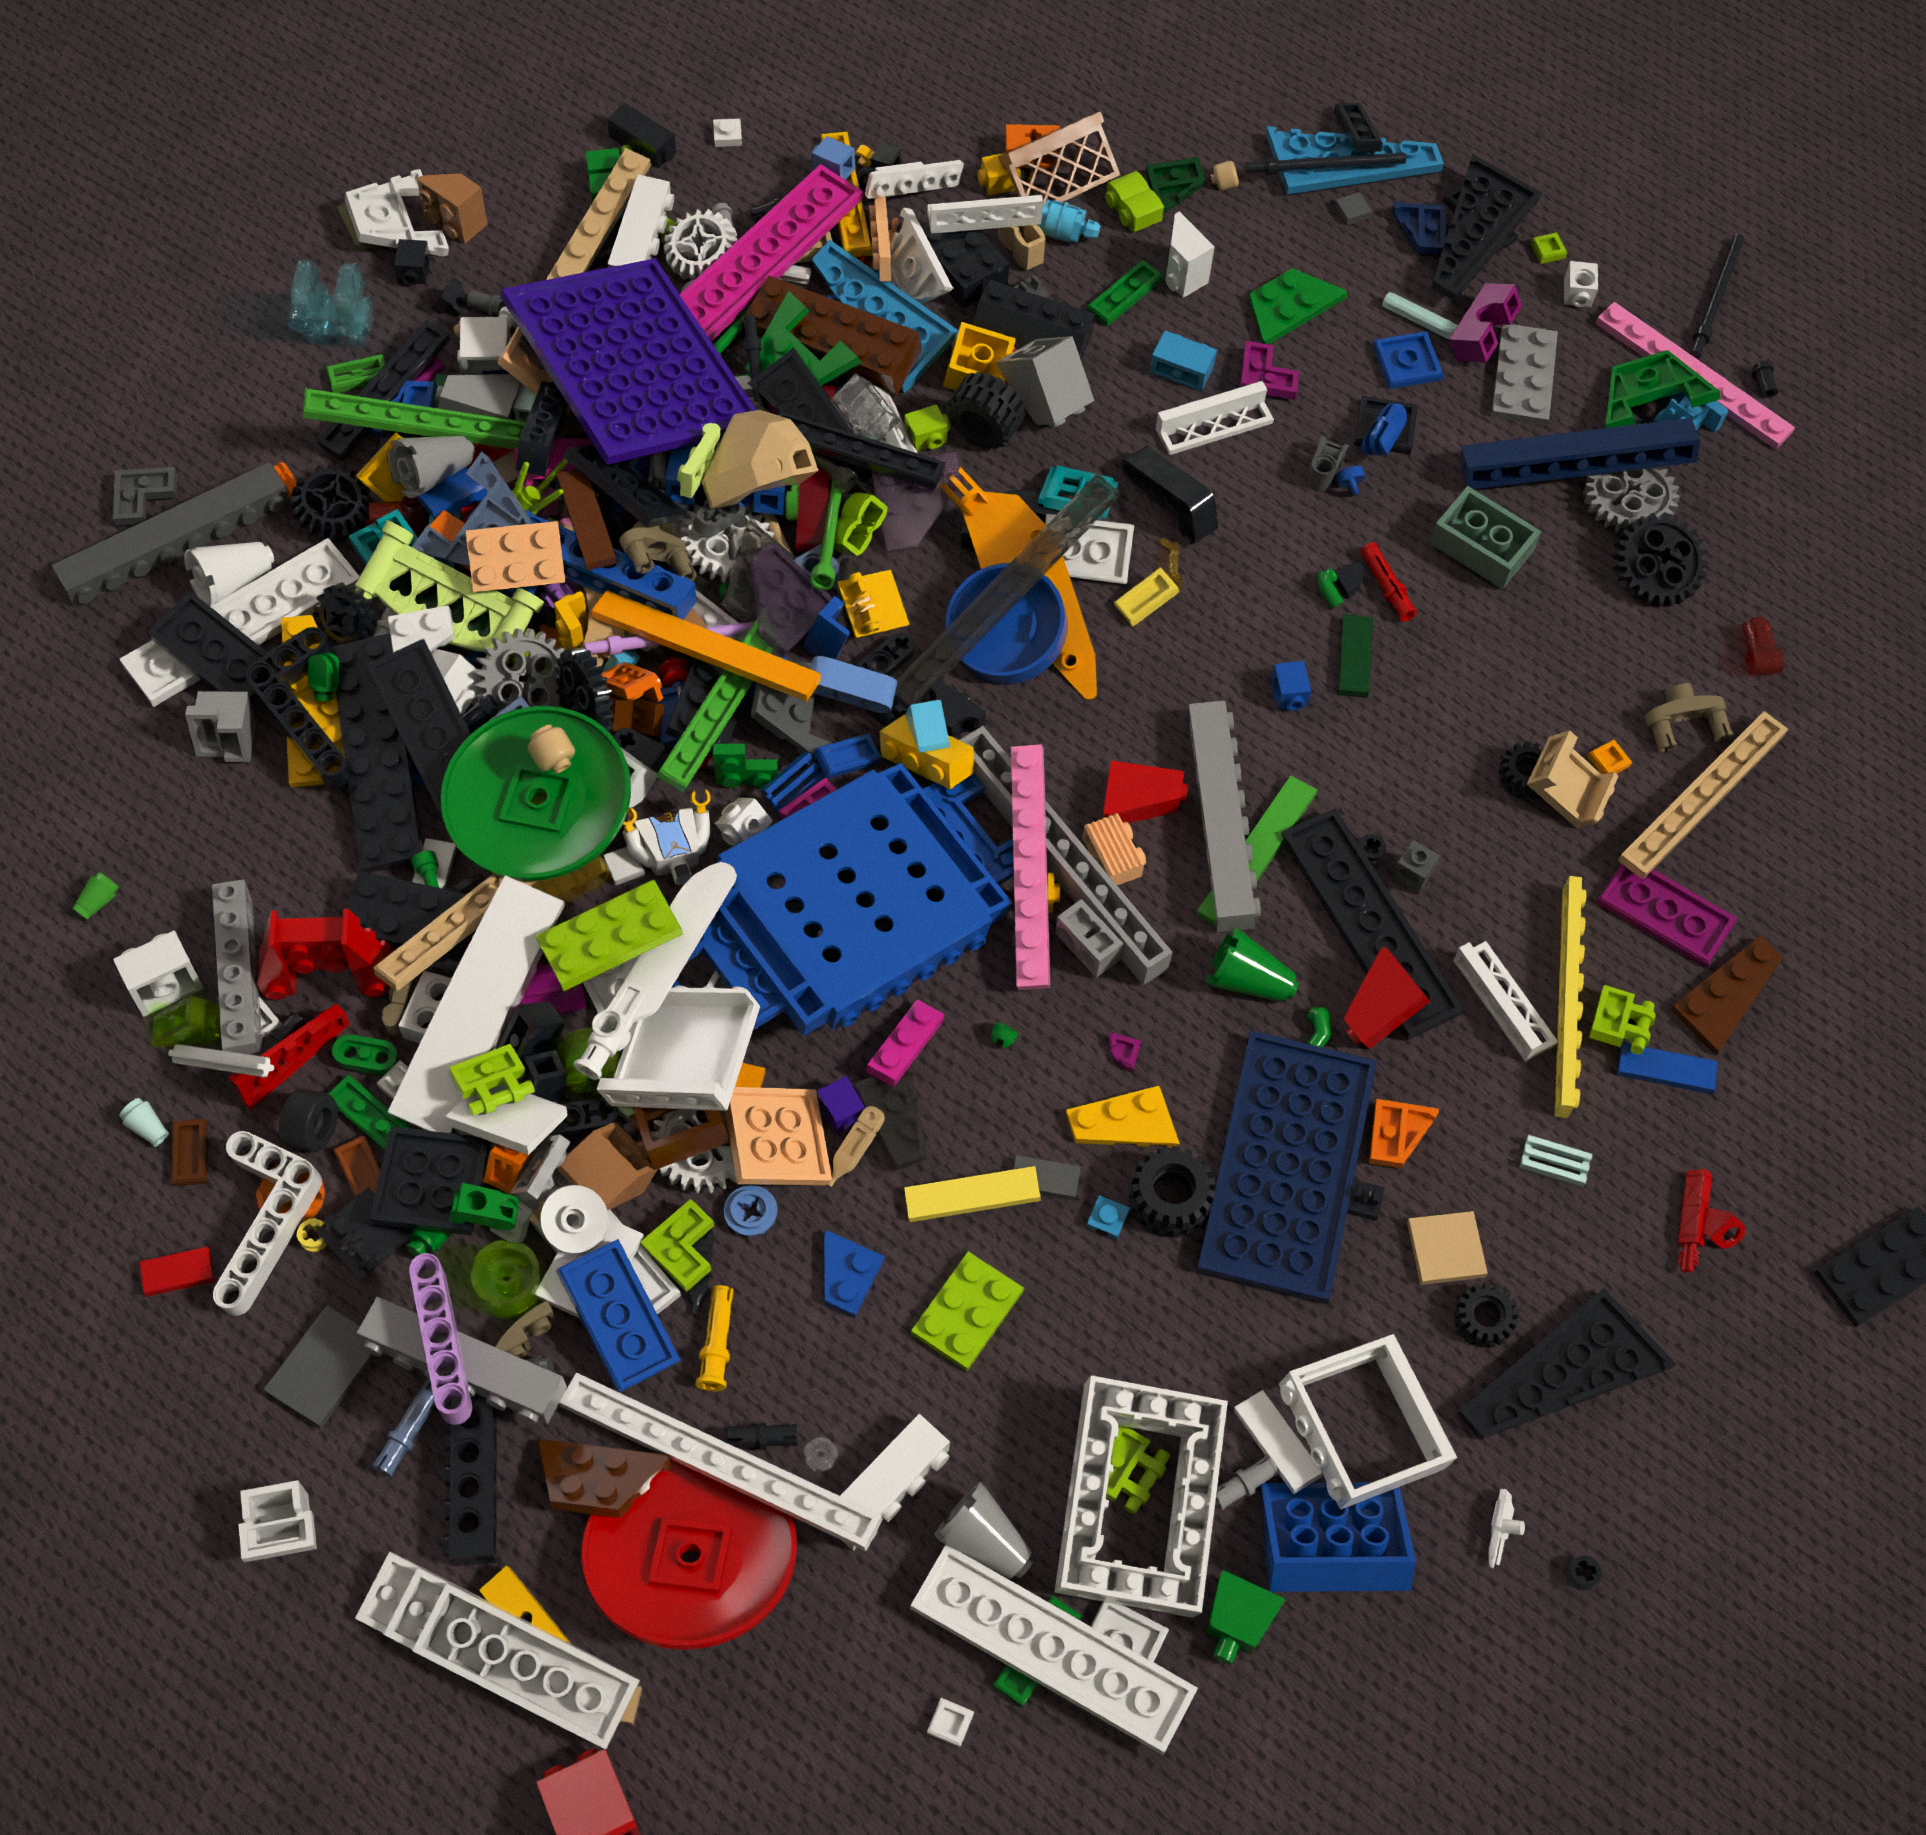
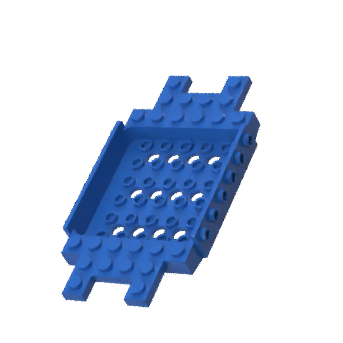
M902 763L879 773L872 770L718 855L717 863L723 862L731 865L737 874V878L688 961L703 953L729 989L732 987H742L750 992L760 1005L753 1030L783 1012L787 1014L802 1036L807 1035L829 1022V1027L832 1031L840 1026L846 1028L853 1024L860 1014L867 1010L869 1012L877 1010L883 1005L885 999L892 995L895 997L902 995L910 988L912 983L919 979L920 981L929 979L936 972L937 968L944 964L950 966L959 960L964 952L969 949L975 951L985 944L990 925L1007 916L1013 904L999 886L1014 877L1013 839L997 847L964 806L967 802L983 794L985 786L974 773L952 789H948L936 782L922 789ZM876 817L883 818L888 823V827L885 830L878 831L871 826L870 821ZM893 841H900L906 846V852L895 854L889 849V844ZM824 846L832 847L836 850L837 856L831 860L824 859L820 856L819 849ZM914 864L920 865L924 869L925 875L921 878H914L909 875L907 868ZM842 870H849L855 875V881L849 884L843 883L838 879L837 874ZM773 875L780 876L785 881V885L780 889H773L769 887L766 880ZM931 888L939 889L943 893L944 898L939 902H933L927 898L926 891ZM860 894H868L873 898L874 904L868 908L861 907L857 904L856 897ZM792 899L798 900L802 903L803 910L799 913H791L786 909L785 903ZM879 918H886L891 921L893 928L888 932H882L875 927L874 922ZM808 924H816L821 928L822 934L817 938H811L804 933L803 928ZM827 948H833L840 953L841 958L837 962H828L823 958L822 952Z

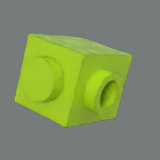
M937 404L905 414V428L917 452L929 448L937 449L944 443H947V434L951 429L950 422L946 414L942 415Z

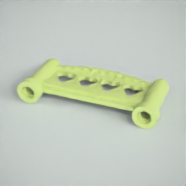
M388 520L381 530L383 536L355 585L357 587L355 592L360 589L364 590V599L378 597L397 615L426 610V604H417L415 598L417 594L437 584L438 595L437 607L447 606L463 597L464 619L461 623L453 622L455 638L449 644L484 652V646L494 648L491 640L493 637L503 641L502 632L504 631L509 632L512 637L515 628L521 629L524 632L534 612L539 613L544 604L543 600L517 587L512 598L496 590L473 592L471 577L410 547L409 544L414 535ZM411 570L412 592L410 595L402 596L399 590H390L389 585L392 580ZM489 611L490 633L488 636L481 637L477 630H468L469 621ZM511 654L506 657L505 664L508 662Z

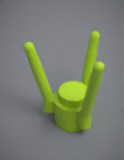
M564 458L537 489L533 486L522 488L529 468V463L524 462L515 487L512 490L524 510L536 515L539 510L563 494V490L558 489L541 501V493L555 479L556 473H560L569 461Z

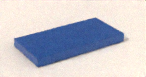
M619 1239L556 1270L617 1392L620 1393L681 1361Z

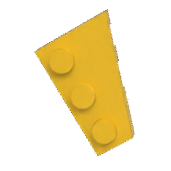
M1160 1086L1066 1110V1116L1075 1143L1105 1145L1122 1143L1148 1147L1149 1145H1164L1169 1148L1180 1145Z

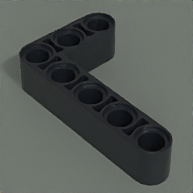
M308 627L252 663L246 670V679L254 696L328 787L340 788L348 783L349 768L344 756L289 689L291 685L308 675L309 657L330 652V647L323 631L316 627ZM313 644H320L315 649H309ZM294 661L289 666H283L285 662ZM262 678H268L264 683H257ZM279 700H286L282 705H275ZM297 722H304V724L298 728L292 727ZM322 744L319 749L310 750L313 745ZM333 766H340L336 772H327Z

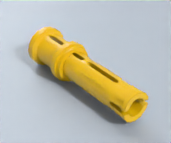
M718 1285L712 1287L705 1347H702V1350L699 1352V1358L702 1360L700 1377L696 1379L695 1383L697 1388L705 1391L718 1392L726 1389L727 1382L724 1380L725 1364L730 1360L729 1351L726 1349L731 1302L734 1290L732 1288L729 1289L728 1286Z

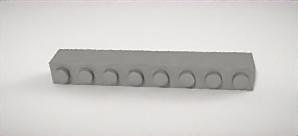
M1226 701L1189 704V725L1217 932L1231 931L1232 927L1240 930L1255 929V917L1261 916L1259 897L1253 898L1252 889H1257L1255 870H1249L1248 862H1253L1251 843L1245 842V835H1249L1248 817H1242L1241 808H1245L1244 790H1238L1237 782H1241L1242 778L1240 763L1234 764L1233 756H1238L1236 737L1231 738L1230 730H1234L1233 712H1227Z

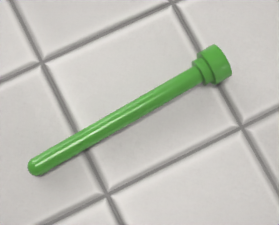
M840 478L833 479L831 483L820 560L811 572L810 582L813 587L819 590L832 588L835 581V571L831 566L843 489V481Z

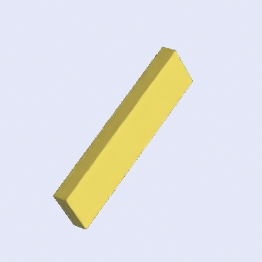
M1035 1166L904 1187L910 1222L1041 1201Z

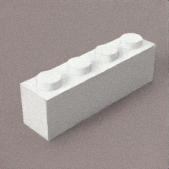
M637 174L608 261V268L649 260L652 258V255H657L660 245L658 236L659 233L665 232L667 217L665 215L667 210H672L674 203V194H670L669 181Z
M918 1414L840 1496L881 1515L882 1521L885 1519L889 1522L902 1508L899 1504L907 1494L913 1497L924 1486L926 1480L923 1477L931 1469L938 1471L950 1457L947 1454L950 1441L924 1417ZM843 1541L852 1551L857 1548Z

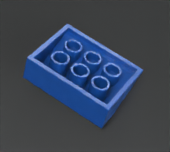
M1372 1482L1351 1483L1354 1489H1357ZM1285 1483L1261 1484L1265 1561L1270 1592L1411 1591L1416 1559L1400 1487L1340 1510L1336 1500H1333L1328 1493L1327 1483H1311L1295 1494L1291 1492Z

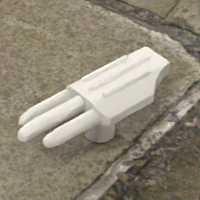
M1500 1489L1492 1518V1537L1489 1546L1490 1568H1494L1495 1564H1500L1505 1539H1508L1509 1534L1523 1535L1525 1530L1524 1521L1512 1520L1514 1513L1512 1495L1506 1489Z

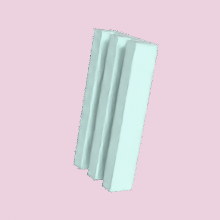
M1528 1135L1519 1168L1584 1187L1592 1154ZM1529 1157L1540 1159L1554 1165L1579 1171L1580 1173L1578 1175L1539 1162H1535L1529 1160Z

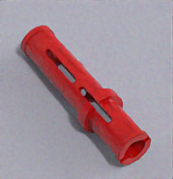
M1372 542L1365 545L1360 550V554L1383 589V596L1386 602L1392 604L1402 622L1411 620L1416 616L1417 609L1406 594L1407 588L1403 583H1399L1379 550L1377 543Z

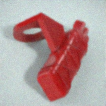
M1707 1169L1688 1170L1685 1175V1190L1678 1231V1245L1683 1250L1678 1253L1679 1261L1677 1262L1678 1267H1681V1272L1683 1273L1687 1271L1693 1272L1694 1266L1696 1267L1699 1263L1697 1259H1699L1698 1255H1700V1252L1696 1247H1704L1705 1237L1708 1236L1720 1248L1726 1249L1740 1242L1746 1231L1745 1225L1733 1213L1709 1208L1711 1182L1713 1179L1712 1174ZM1737 1227V1231L1732 1238L1723 1240L1724 1234L1729 1229Z

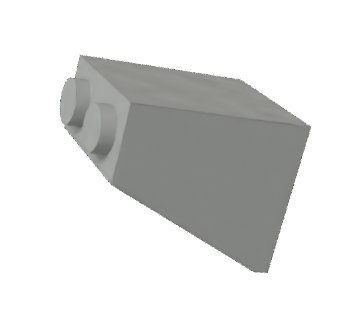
M1073 336L1035 339L996 362L998 369L1008 384L1021 397L1020 400L1024 403L1025 409L1036 425L1049 424L1051 428L1062 425L1066 422V417L1085 411L1084 406L1095 401Z

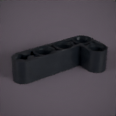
M1148 446L1122 460V470L1132 483L1177 514L1180 532L1183 537L1187 536L1191 540L1189 541L1190 544L1197 543L1218 529L1215 498L1205 485Z

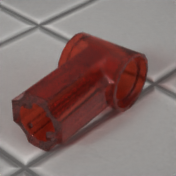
M405 496L401 501L369 503L370 525L373 523L377 524V519L396 509L399 510L415 534L422 533L428 525V511L416 497L409 498Z
M1754 617L1744 622L1741 628L1747 648L1745 663L1746 667L1750 668L1747 669L1748 674H1781L1784 668V655L1782 649L1775 646L1769 621L1765 620L1764 617Z

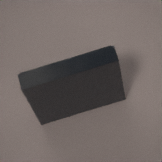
M1362 395L1354 446L1361 447L1374 421L1387 404L1398 403L1402 404L1406 409L1407 420L1390 452L1411 455L1418 405Z

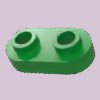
M348 1034L338 1038L332 1047V1054L336 1063L348 1070L385 1075L399 1062L395 1046L386 1040ZM348 1051H356L355 1056L351 1058L345 1057ZM379 1057H388L385 1063H377Z

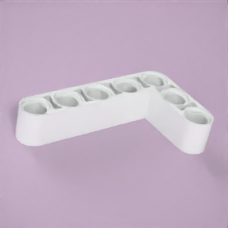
M239 1131L230 1136L226 1144L228 1155L241 1168L276 1185L213 1291L215 1303L226 1313L233 1316L242 1315L250 1309L322 1185V1178L319 1172L310 1162L246 1131ZM252 1145L251 1151L248 1154L239 1156V1152L244 1146ZM281 1159L277 1168L268 1170V1165L272 1160ZM310 1173L306 1182L296 1184L300 1174ZM291 1201V1209L286 1213L280 1214L279 1209L282 1204ZM275 1231L274 1238L270 1242L263 1244L262 1238L265 1233ZM251 1261H257L254 1271L245 1274V1266ZM233 1291H239L238 1299L232 1304H226L228 1295Z

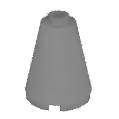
M464 436L399 438L391 441L390 444L393 445V449L388 450L387 454L389 468L395 483L401 482L405 489L400 491L405 496L414 498L421 496L470 465L473 461L475 450L471 441L467 440Z
M978 1482L977 1486L971 1488L952 1509L951 1515L948 1518L949 1522L947 1524L942 1522L934 1533V1537L938 1541L958 1550L1009 1580L1014 1576L1020 1579L1033 1564L1029 1559L1032 1551L981 1482Z

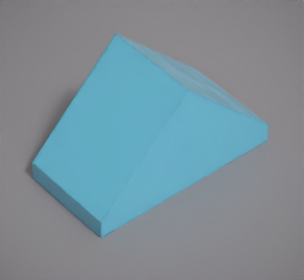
M941 700L910 705L906 712V720L919 753L949 748Z

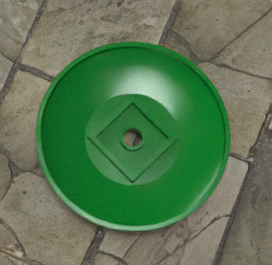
M534 706L513 710L493 718L480 726L455 752L449 762L442 783L441 810L443 820L451 839L459 851L473 864L488 873L502 878L506 875L518 881H540L560 877L583 867L595 859L618 834L626 818L631 798L629 767L619 744L603 726L584 714L553 706ZM550 724L553 728H562L575 748V754L569 760L571 766L558 774H555L553 770L548 772L541 771L527 749L531 741L530 735ZM539 793L547 795L544 803L540 805L531 803L534 795Z

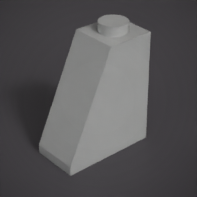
M511 374L448 375L444 386H438L434 402L439 403L438 409L511 420L514 413L513 406L521 382Z

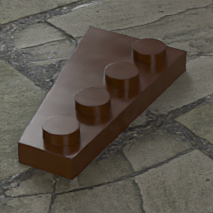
M1760 935L1673 1005L1671 1011L1717 1055L1783 957Z

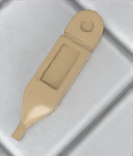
M869 1106L862 1111L857 1119L858 1121L855 1122L834 1156L832 1181L828 1184L832 1187L839 1177L852 1171L874 1139L875 1133L879 1131L884 1122L885 1116L880 1109Z

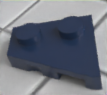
M1393 202L1392 214L1416 253L1442 255L1446 241V206Z

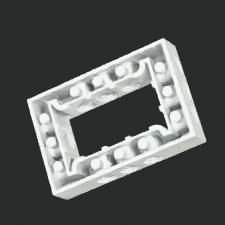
M1097 1376L1089 1377L1083 1389L1054 1593L1191 1618L1202 1613L1228 1401ZM1118 1425L1181 1437L1164 1572L1157 1571V1567L1153 1566L1143 1569L1122 1565L1120 1560H1114L1112 1563L1095 1560L1096 1553L1101 1549L1104 1535H1101L1103 1514L1109 1504V1500H1106L1108 1478L1113 1472L1114 1467L1110 1463L1113 1442L1118 1437Z

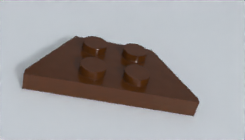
M540 1439L539 1441L552 1509L621 1518L632 1507L633 1501L641 1497L650 1488L649 1482L661 1470L666 1472L671 1465L669 1455Z

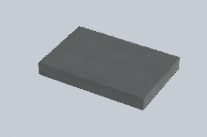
M326 1306L263 1390L278 1402L319 1428H322L375 1355L363 1349V1343L357 1335L360 1326L331 1307Z

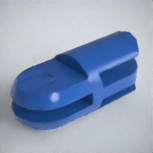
M1390 403L1382 409L1361 444V451L1364 454L1388 456L1406 424L1407 413L1402 404Z

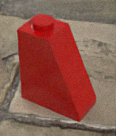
M1111 760L1102 819L1110 815L1113 816L1116 813L1119 814L1123 823H1133L1178 812L1180 801L1186 802L1188 784L1183 783L1184 771Z
M1386 947L1379 951L1344 1017V1020L1350 1026L1346 1030L1350 1038L1356 1045L1363 1043L1369 1049L1430 1002Z

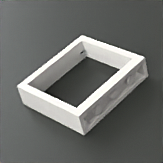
M1394 1334L1292 1370L1279 1383L1281 1397L1284 1403L1290 1406L1296 1418L1297 1430L1301 1436L1305 1437L1311 1449L1312 1460L1315 1466L1323 1472L1327 1482L1328 1493L1333 1500H1336L1340 1510L1446 1469L1457 1458ZM1376 1360L1427 1462L1354 1489L1304 1386Z

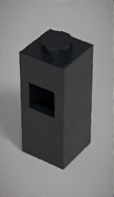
M627 103L621 105L607 118L609 137L621 145H629L633 152L649 158L651 164L657 168L666 161H671L675 156V134Z

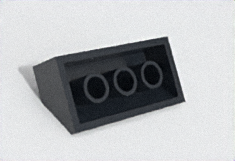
M989 280L979 300L973 325L1016 338L1014 344L1016 350L1035 339L1073 336L1081 360L1093 335L1095 314Z

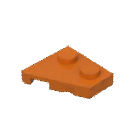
M1376 1099L1374 1103L1369 1163L1402 1168L1436 1119L1439 1109Z

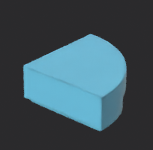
M634 650L611 655L603 667L602 673L622 662L635 665L640 657Z

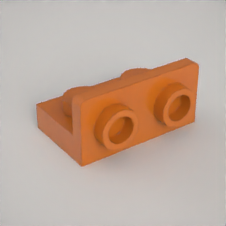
M622 662L601 674L602 677H607L606 686L611 690V694L627 700H634L641 696L656 702L663 700L660 690L662 684L654 672Z

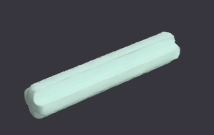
M1389 292L1383 300L1382 305L1384 308L1448 340L1458 326L1392 292Z

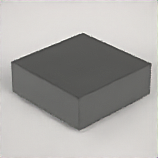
M1360 192L1336 199L1334 206L1346 226L1371 218L1372 210Z

